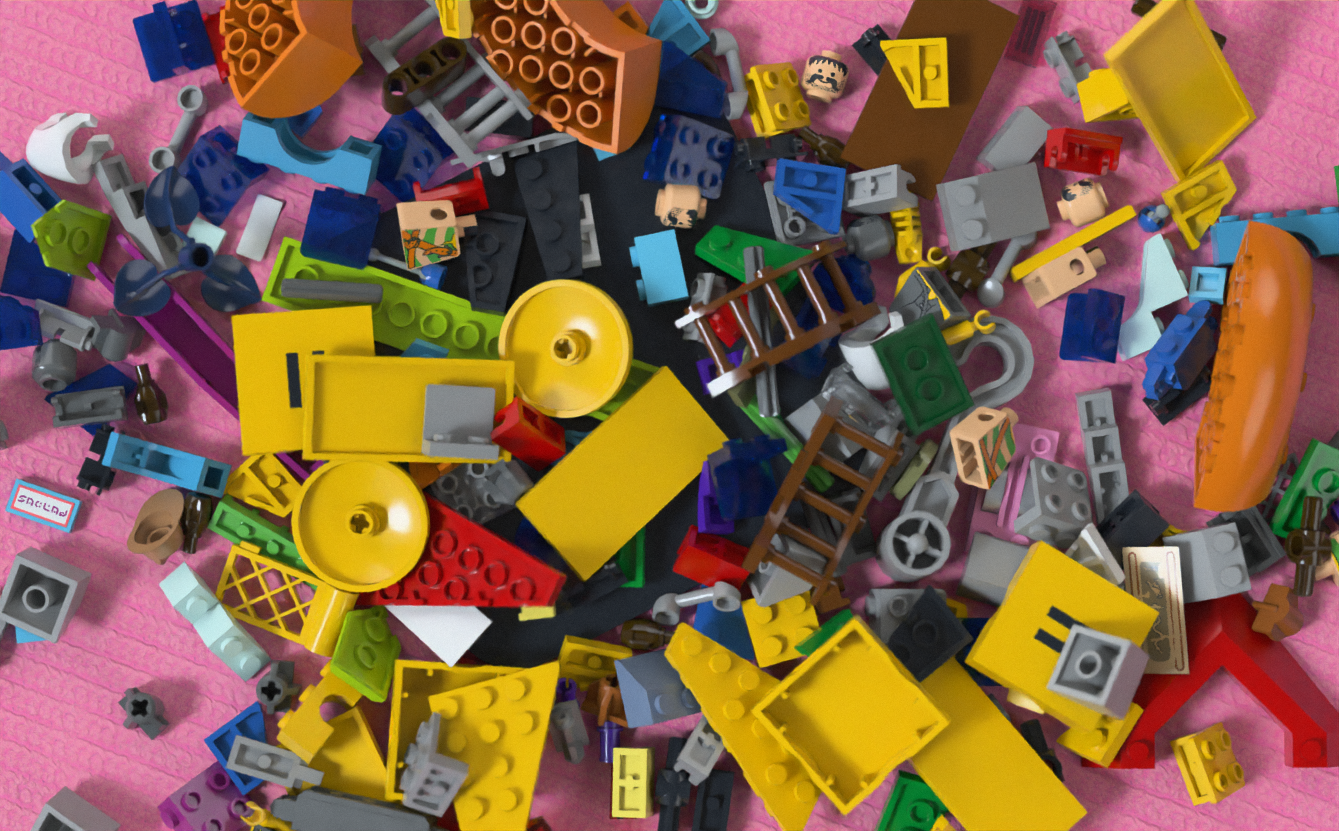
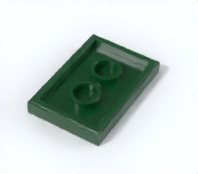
M928 313L870 343V347L913 436H917L975 405L932 313Z

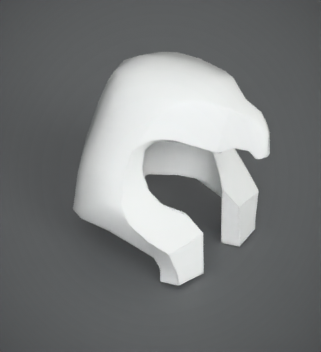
M57 113L33 130L26 146V155L30 166L47 176L70 183L88 184L94 174L91 165L100 161L105 152L113 150L114 142L110 134L94 135L87 141L84 152L79 156L71 158L70 143L75 131L79 128L97 127L98 119L91 113H74L70 116H67V113Z
M878 306L881 314L845 333L838 340L842 353L857 379L867 389L882 390L890 387L870 347V343L876 341L874 340L875 337L884 331L889 324V319L891 328L880 338L904 326L902 316L897 311L888 314L885 306Z

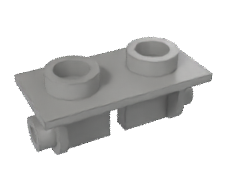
M1065 31L1055 37L1057 43L1053 36L1045 42L1043 54L1047 64L1051 68L1056 69L1061 79L1059 80V85L1066 98H1071L1073 103L1076 104L1080 101L1076 84L1089 78L1088 73L1092 70L1087 62L1078 67L1075 66L1073 62L1083 58L1084 55L1074 36H1070Z
M698 273L690 289V296L692 297L690 306L700 301L707 305L726 295L728 285H725L726 278L715 276L714 273ZM694 323L683 326V339L698 340V342L705 344Z
M38 298L36 299L34 315H30L26 322V327L31 329V333H37L50 339H54L56 334L61 335L60 342L77 348L81 352L85 349L91 351L92 347L96 348L91 341L95 331V327L90 321L91 318Z
M574 699L554 705L551 711L549 730L557 753L563 751L564 757L568 762L578 764L582 761L585 754L583 746L590 744L577 700Z

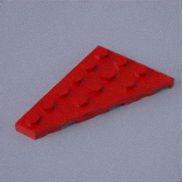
M422 490L428 505L430 530L428 542L420 560L408 574L394 584L376 591L359 592L355 605L553 607L567 576Z

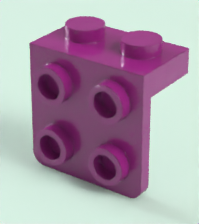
M219 761L175 791L157 807L161 812L160 816L165 825L175 831H238L247 824L241 819L240 815L251 817L255 811L246 805L248 801H253L248 794L243 796Z

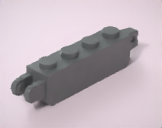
M316 785L303 791L298 796L284 794L274 799L269 806L273 817H280L281 820L293 822L291 829L297 831H451L438 826V819L433 814L397 803Z

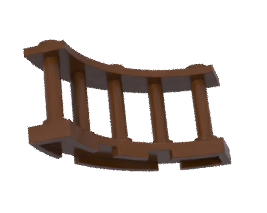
M829 239L812 247L813 253L776 270L773 269L772 265L767 266L754 273L755 280L707 305L700 301L684 310L686 316L675 322L677 327L681 328L692 323L695 324L718 369L716 371L718 378L707 384L712 396L728 391L766 371L767 368L764 364L768 362L769 366H772L784 359L787 360L815 346L814 344L827 338L829 340L881 314L876 301L864 306L861 300L857 302L833 254L847 246L844 240L831 244ZM819 261L822 262L845 307L843 309L844 315L839 317L836 311L832 312L809 265ZM795 271L820 317L818 320L820 326L808 332L805 331L804 327H799L776 280ZM761 287H764L788 334L785 336L787 342L772 350L769 345H764L741 300V297ZM726 305H729L752 350V353H750L752 360L738 368L734 363H730L707 318V315Z
M831 395L813 426L812 433L804 448L800 450L764 518L765 523L759 535H756L742 564L744 569L754 573L760 562L765 564L770 562L815 586L816 588L809 602L813 606H816L822 595L829 597L838 580L833 577L840 558L852 534L858 535L867 520V516L863 514L889 466L895 468L904 453V449L900 448L904 437L903 433L898 431L889 446L843 421L844 417L839 415L844 401ZM828 433L832 435L838 433L882 457L871 478L824 453L825 449L821 445ZM810 465L814 467L819 465L864 489L853 512L806 488L807 484L802 482ZM792 500L796 502L801 500L846 524L835 546L788 521L789 517L784 514ZM782 533L829 558L822 574L775 549L776 546L771 543L774 535L780 536Z

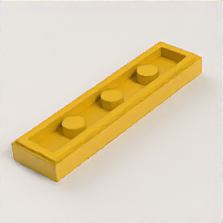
M1128 204L1012 267L1008 274L1013 283H1016L1041 266L1127 223L1137 214L1132 205L1129 206Z

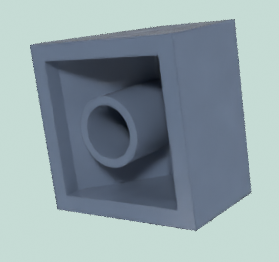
M666 649L614 661L628 728L654 725L702 712L699 702L691 690L685 687L680 679L679 672L671 666L664 655Z

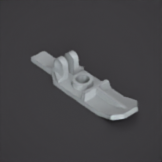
M553 133L476 153L475 155L479 161L490 162L492 173L496 176H501L505 173L502 152L508 151L509 157L528 153V146L534 144L536 152L579 139L568 133ZM459 158L450 160L451 165L463 163Z

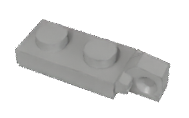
M237 734L226 765L227 769L289 788L296 787L301 789L303 781L320 786L324 776L323 771L308 767V763L292 751Z

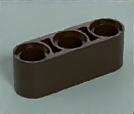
M449 36L442 38L387 74L382 82L381 102L384 110L392 115L405 114L460 78L464 74L467 57V46L464 41ZM446 57H454V58H456V59H455V60H450V59H447ZM426 74L429 75V77H421L419 75ZM392 92H401V93H403V94H402V95H395V94H392Z

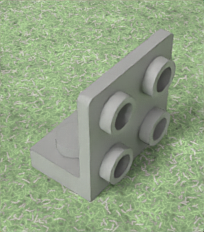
M427 384L421 453L437 457L498 460L499 446L492 444L491 440L495 389Z
M433 712L428 722L423 721L421 723L416 743H410L407 747L404 763L408 764V767L403 774L400 789L404 790L402 805L442 817L468 775L469 764L436 754L441 714Z

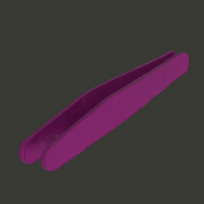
M120 233L116 237L118 243L134 259L148 260L124 234ZM91 261L87 265L88 269L114 295V280L96 262ZM163 278L162 280L169 286L171 291L168 303L154 314L134 318L204 391L240 422L234 348L169 281ZM289 453L276 454L305 481L315 470L324 465L322 460H315L316 463L306 470Z

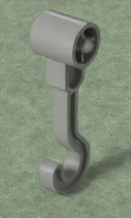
M992 315L984 318L980 322L981 326H987L995 322L996 328L992 333L983 334L977 330L974 332V336L956 344L948 345L958 368L967 361L973 348L978 346L992 347L1002 357L1003 373L998 380L982 385L972 391L970 395L975 405L948 420L938 444V450L932 459L926 475L921 476L908 492L898 518L885 526L877 536L875 543L876 562L882 572L895 581L904 583L919 581L941 568L949 556L951 541L946 527L959 497V493L954 485L958 469L949 432L978 407L984 406L996 409L1003 406L1022 393L1031 379L1034 366L1031 343L1021 328L1006 318ZM971 318L968 321L972 322L974 321V318Z

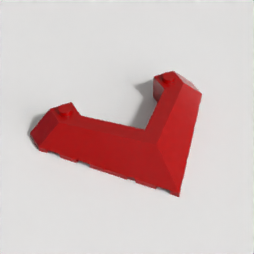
M1240 592L1219 598L1185 603L1183 605L1189 674H1142L1139 681L1141 684L1137 686L1131 702L1137 704L1144 711L1108 768L1155 769V733L1219 668L1236 682L1284 731L1285 766L1292 768L1339 767V713L1280 641H1274L1266 634L1252 629L1257 612ZM1081 756V767L1106 768Z

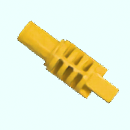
M919 202L916 207L890 212L891 226L895 237L894 247L899 264H914L922 260L923 234L921 231Z

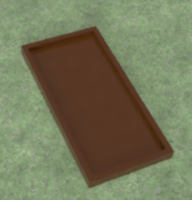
M914 0L895 40L947 38L949 107L915 109L888 58H886L839 158L866 171L898 164L901 166V170L912 174L916 180L914 183H906L907 190L932 202L937 193L936 185L941 184L1020 16L988 0Z

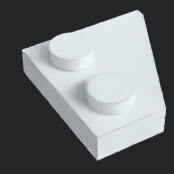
M1089 523L1065 555L1115 586L1120 585L1126 576L1094 524Z

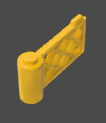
M242 540L240 545L233 544L215 596L222 603L226 589L236 585L244 604L234 608L222 603L223 606L237 619L304 645L311 652L333 658L346 614L353 611L359 592L336 588L313 574L260 553L262 547ZM238 555L250 559L255 570L254 573L240 578L235 567ZM259 563L264 564L268 567L261 569ZM272 568L281 571L287 584L271 591L263 573ZM232 575L234 582L228 584ZM290 575L299 579L296 581H292ZM258 576L265 594L250 600L242 582ZM303 581L317 586L313 599L302 603L295 588L296 584ZM289 588L296 607L281 613L273 594ZM265 598H268L275 614L274 617L267 620L259 618L252 605ZM311 604V606H310V608H309V611H308V614H307V612H306V610H305L304 607H306V606H308V605ZM246 607L249 613L244 612L240 609ZM298 610L304 622L301 633L289 630L283 616ZM278 620L279 625L272 623V621Z

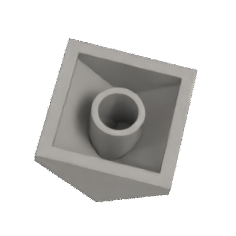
M839 382L811 399L783 420L790 432L805 446L812 433L813 426L831 395L844 401L839 415L844 417L843 421L873 437L875 436L874 431ZM828 433L821 445L825 449L824 453L841 462L863 448L838 433L834 435Z
M975 532L958 583L956 595L1000 607L1005 598L1008 585L1030 547Z

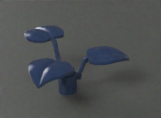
M175 166L165 168L152 180L145 193L144 211L147 219L153 226L165 227L170 225L171 231L185 241L187 245L179 252V264L159 274L155 265L148 260L135 259L124 264L118 271L115 279L113 299L115 309L124 315L134 317L147 316L160 311L168 303L171 296L169 286L162 279L183 270L188 272L202 271L207 276L201 283V295L205 303L216 311L230 312L261 301V296L256 281L240 260L231 255H217L214 257L210 246L204 243H196L195 238H190L178 229L177 225H188L196 218L200 204L196 190L179 173Z

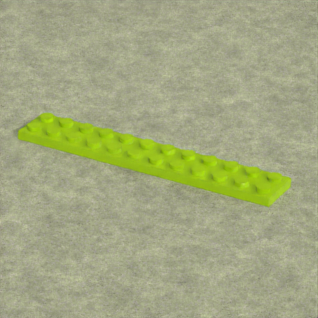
M284 236L261 299L262 301L289 311L371 305L374 341L405 351L418 338L449 349L447 358L499 360V335L505 317L472 311L470 301ZM285 278L380 284L383 287V299L381 303L288 298L282 296L281 284ZM632 359L627 379L617 395L602 408L586 415L604 421L660 368Z

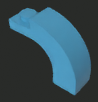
M112 431L102 465L220 498L223 497L232 466Z

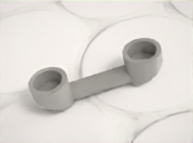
M724 28L711 29L709 38L711 40L710 48L714 56L726 55L734 91L725 93L723 96L724 113L728 120L739 119L745 110L749 96L739 55V46L734 36Z
M187 85L179 91L177 102L179 107L184 110V113L168 148L158 147L149 156V165L158 174L169 166H175L177 170L180 168L182 159L179 154L195 119L206 112L208 106L207 96L197 86Z
M1037 232L1011 238V242L992 276L982 280L978 286L977 297L984 307L996 308L1003 303L1005 291L1002 284L1020 251L1030 249L1036 244L1038 239Z
M715 582V586L679 595L675 593L665 594L655 602L652 619L662 626H673L679 622L680 608L712 600L714 607L718 610L725 612L735 611L740 607L741 594L735 587L725 582Z

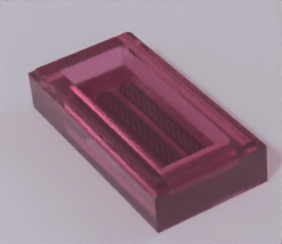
M1022 0L1017 14L1020 18L1009 39L1003 58L1033 68L1037 67L1057 2L1050 0Z

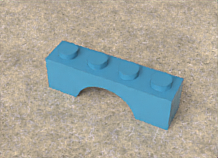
M248 112L242 121L237 155L247 157L254 163H265L278 167L285 173H297L309 177L317 183H328L341 187L348 193L366 195L376 180L382 145L350 136L343 145L336 149L327 151L316 150L306 146L295 137L289 127L287 117L266 118Z
M1339 207L1320 209V214L1307 215V210L1286 212L1287 217L1273 218L1272 212L1252 215L1253 220L1251 221L1278 227L1302 241L1309 248L1314 259L1339 256ZM1239 215L1219 217V223H1215L1210 227L1214 267L1233 266L1248 220L1240 221Z

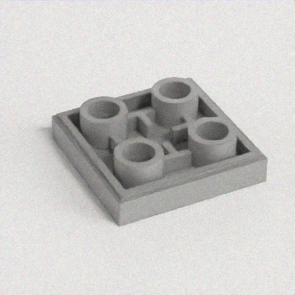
M775 180L764 183L778 242L800 246L840 238L846 234L842 216L839 233L832 235L773 195Z
M462 463L430 484L438 500L481 525L517 507L515 505L496 503L482 483L489 479L484 472L494 464Z

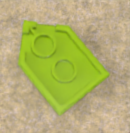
M61 200L31 225L45 266L95 281L96 276L88 269L87 265L91 261L96 262L98 265L100 264L112 215L67 200Z
M385 606L353 610L346 614L330 664V670L334 675L374 702L386 701L394 675L395 659L398 660L401 652V645L397 635H392L386 618L389 615Z

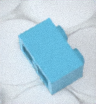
M675 230L635 237V246L629 247L633 267L640 266L642 279L636 280L640 301L647 299L648 307L688 299Z

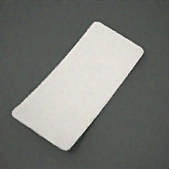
M261 194L257 195L246 228L236 249L237 254L256 261L262 260L281 211L282 202Z

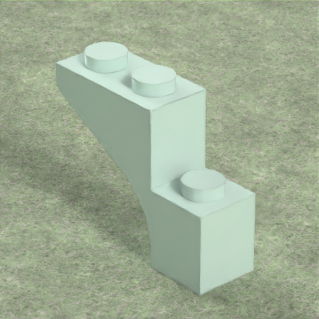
M1161 233L1147 240L1143 246L1140 292L1136 310L1126 322L1109 330L1122 362L1152 349L1164 333L1165 328L1160 318H1154L1151 312L1188 296L1186 289L1189 288V283L1186 275L1181 269L1177 271L1172 260L1175 257L1173 246L1168 238L1163 240Z
M183 562L159 583L172 606L193 624L207 648L245 682L271 660L266 651L218 600L204 579L188 564Z

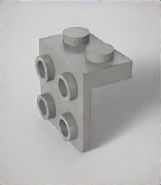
M1035 457L1030 461L1035 506L1013 521L1015 533L1030 537L1033 540H1042L1059 548L1068 549L1076 541L1083 529L1089 523H1093L1086 476L1080 470Z
M869 589V596L865 598V614L869 616L870 629L884 644L925 589ZM934 589L946 604V592L943 589Z

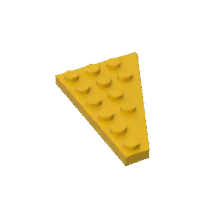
M685 623L679 624L664 655L671 666L679 672L680 679L685 687L691 690L699 702L700 710L713 730L721 736L722 743L727 751L733 754L744 771L742 774L755 794L763 800L769 815L775 818L783 831H803L822 790L811 779L810 774L801 761L785 749L751 712L753 706L781 681Z
M559 661L428 697L432 714L433 712L441 714L438 739L442 756L469 764L468 775L453 798L461 831H526L534 800V790L538 782L543 749H545L549 731L551 711L554 708L559 674L562 671Z

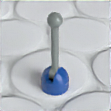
M1165 204L1144 207L1137 217L1139 227L1147 233L1159 231L1164 226L1166 217L1169 215V207Z
M370 248L366 253L369 261L379 260L407 270L405 262L380 254L376 248ZM434 263L407 271L419 274L423 285L440 291L447 275V266Z

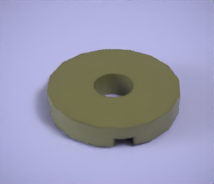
M928 438L921 442L920 448L890 488L889 493L898 500H901L910 491L938 450L939 445Z

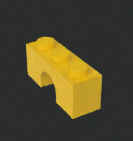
M332 658L321 670L320 675L324 678L315 687L311 683L298 700L302 704L297 711L293 712L289 709L277 724L281 730L276 739L308 764L330 739L335 730L322 719L320 707L326 703H337L349 711L355 708L364 697L362 693L331 672L330 664Z

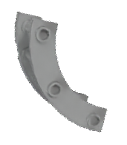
M424 0L429 7L389 40L385 38L380 41L373 35L364 42L388 74L400 66L394 59L399 54L397 50L437 17L440 19L435 0ZM464 38L461 40L466 44L467 53L476 64L436 97L434 95L417 105L416 108L447 145L455 151L454 153L470 169L479 161L473 152L478 148L476 145L517 111L526 120H530L533 116L527 109L531 103L518 88L513 92L492 69L486 59L488 54L485 52L480 56L469 41ZM420 74L419 76L427 77L428 75ZM486 74L496 87L456 120L452 118L447 122L441 115L446 111L444 107ZM504 97L507 98L508 101L470 133L464 132L465 129Z

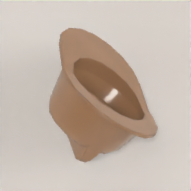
M168 488L152 495L143 504L127 540L128 550L135 554H144L158 565L166 563L169 556L179 549L184 539L179 523L185 505L182 493L177 489Z

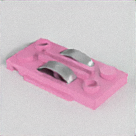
M1020 423L1015 424L1012 428L1016 443L1015 454L990 490L972 485L966 519L970 523L964 551L969 552L975 532L1028 547L1037 542V540H1033L1030 537L1015 533L1013 521L1035 506L1030 461L1035 457H1040L1054 462L1060 432Z

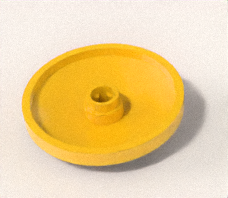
M552 280L536 285L515 301L503 321L499 335L498 352L499 360L515 361L514 394L542 412V414L552 417L569 418L592 413L605 406L617 395L624 385L631 368L633 341L631 330L623 311L606 292L583 281Z
M332 460L325 463L306 479L296 496L292 511L293 539L304 563L321 580L346 591L370 592L394 584L414 568L428 542L430 516L423 492L407 471L390 461Z

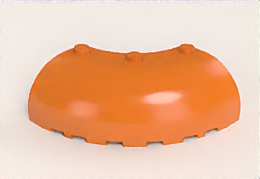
M226 0L225 9L220 10V34L225 36L226 47L222 51L223 61L229 65L231 76L228 77V80L240 107L261 117L285 118L307 112L334 95L363 63L355 46L352 33L353 0Z
M470 0V9L474 16V24L471 31L474 37L480 39L482 46L488 54L486 59L495 73L503 81H507L514 91L519 88L531 103L527 108L535 115L540 114L553 124L552 127L560 132L565 131L578 138L579 142L610 153L619 154L624 152L637 141L649 120L657 94L662 40L649 37L632 29L618 19L602 0Z
M1248 220L1226 284L1224 305L1221 304L1219 327L1221 335L1211 376L1209 402H1205L1195 436L1193 504L1195 508L1233 512L1256 506L1270 494L1280 465H1284L1287 460L1289 450L1287 442L1299 393L1304 391L1307 382V372H1304L1310 325L1315 315L1316 304L1313 303V266L1309 254L1295 237L1269 224Z

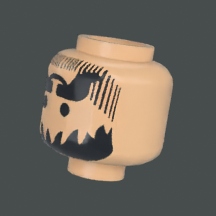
M823 50L821 55H813L808 58L801 79V85L807 91V97L825 103H832V99L843 95L849 75V68L841 62V55Z
M1090 178L1064 186L1061 190L1062 200L1056 202L1063 221L1070 219L1075 227H1082L1102 219L1105 215V208L1109 207L1101 183H1094Z
M670 182L664 189H659L655 215L660 216L661 222L665 226L691 229L696 225L698 219H704L707 200L701 198L700 190L695 185Z

